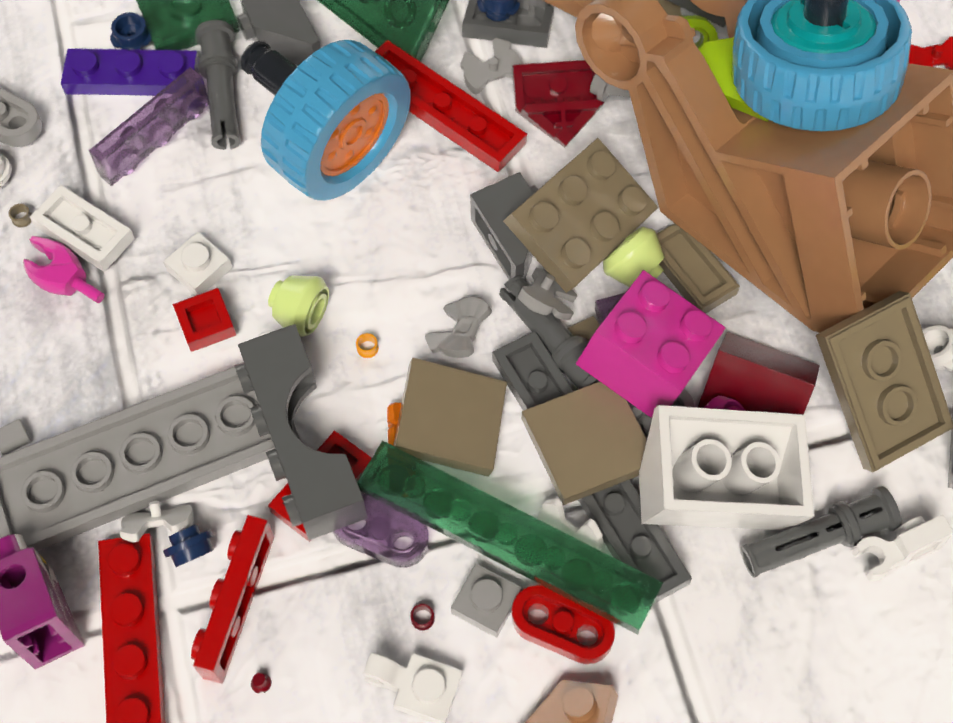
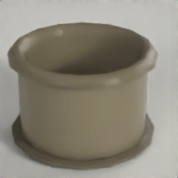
M15 204L10 208L8 215L16 227L23 228L32 222L30 219L32 214L27 205ZM26 212L23 218L15 219L19 213Z

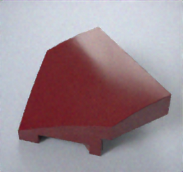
M586 60L512 66L515 111L564 148L603 106L604 101L598 100L597 95L590 93L591 83L596 73H594Z

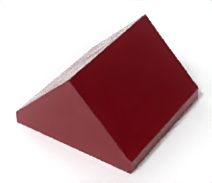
M727 332L716 355L697 408H704L714 397L725 396L739 402L746 411L804 415L816 385L820 365Z

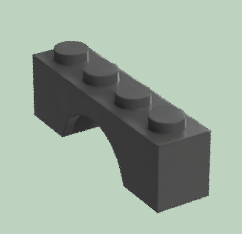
M293 324L239 343L238 347L244 362L234 366L244 394L255 391L259 405L250 408L260 437L270 434L275 449L266 452L276 481L286 478L292 494L284 496L282 499L292 526L295 527L303 524L307 537L311 540L367 519L364 500L346 454H330L314 450L300 441L293 432V422L297 409L303 400L317 388L312 366L296 325Z

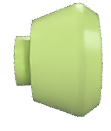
M640 227L631 233L603 260L604 273L628 287L634 283L643 270L657 278L663 272V268L659 263L665 256L654 229Z
M291 275L284 281L279 280L273 286L268 299V306L272 308V317L283 328L295 324L300 337L308 336L317 328L325 313L329 300V289L323 278L319 276Z

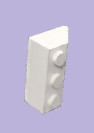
M658 405L654 409L639 470L641 524L786 530L815 517L805 415Z

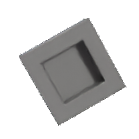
M476 563L451 606V614L498 638L512 612L514 599L522 591V587Z

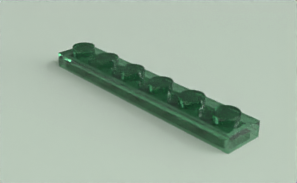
M383 440L357 482L360 491L637 635L662 588L663 582Z

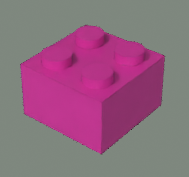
M643 270L595 331L577 360L576 365L652 418L654 409L658 405L671 406L726 327Z

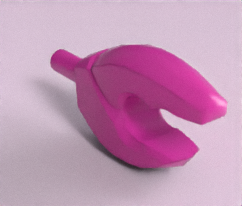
M32 236L29 239L38 251L44 253L49 260H52L46 266H38L28 259H23L24 270L33 283L49 293L71 296L78 290L96 303L103 301L104 293L86 282V273L79 259L68 247L52 239Z

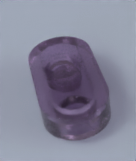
M361 493L368 517L364 519L366 520L365 526L359 530H352L346 526L333 531L335 538L344 546L400 568L416 565L426 556L429 549L428 529L419 516L364 493ZM400 537H409L413 540L412 545L407 549H398L394 544Z

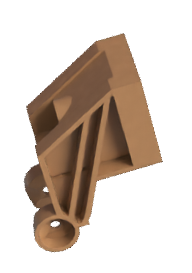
M594 0L578 13L575 31L583 58L594 73L606 83L623 90H629L660 212L812 331L820 333L898 291L908 292L911 298H913L953 258V70L908 63L900 95L887 111L874 120L856 127L837 131L800 130L780 125L770 120L766 122L731 108L704 56L693 42V37L696 36L695 29L690 28L688 21L684 17L668 15L657 0ZM690 0L704 12L725 17L729 38L734 37L738 14L747 0Z

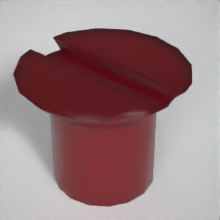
M256 673L251 680V689L257 694H260V692L266 693L270 689L272 681L269 675Z

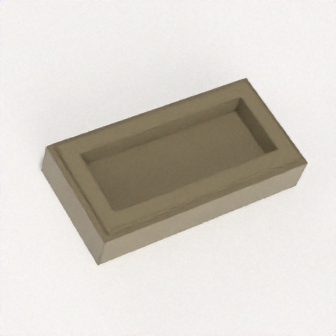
M674 223L657 233L665 256L659 265L663 268V273L687 301L704 313H707L738 294L740 285L714 254Z

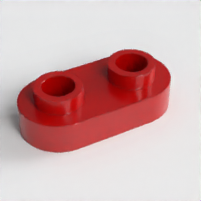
M543 585L529 586L519 592L514 599L512 605V624L516 632L525 640L582 664L597 663L603 660L611 651L615 638V628L611 618L601 609ZM533 610H542L546 613L548 619L542 624H534L529 620L528 615ZM584 630L591 631L596 636L597 641L589 646L583 645L577 639L578 633Z

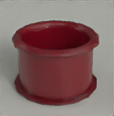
M418 604L413 607L410 613L412 625L416 629L424 631L432 627L435 617L433 609L429 605ZM426 610L431 614V619L425 624H419L414 620V616L418 611Z

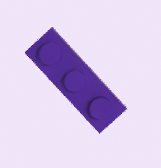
M67 48L61 86L64 93L69 95L195 97L199 73V56L197 51Z

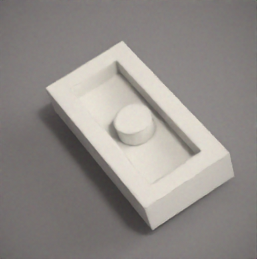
M62 185L30 216L32 223L37 229L57 242L62 243L103 272L110 267L135 239L130 228Z

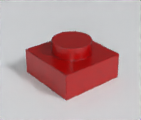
M219 288L173 304L191 352L236 336Z

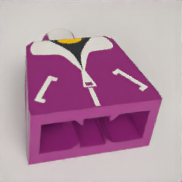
M11 534L0 538V634L3 642L36 670L84 647L85 644L52 568L34 547L27 548L22 535Z

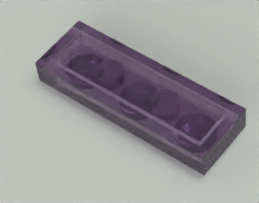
M189 67L93 146L89 153L99 176L109 185L113 186L122 177L131 174L138 167L139 163L153 151L166 145L172 138V135L190 120L198 118L209 105L203 77Z

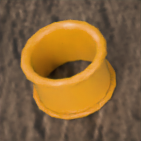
M364 333L356 340L357 352L361 357L372 358L378 353V341L373 334ZM367 341L375 344L370 350L360 348V345Z

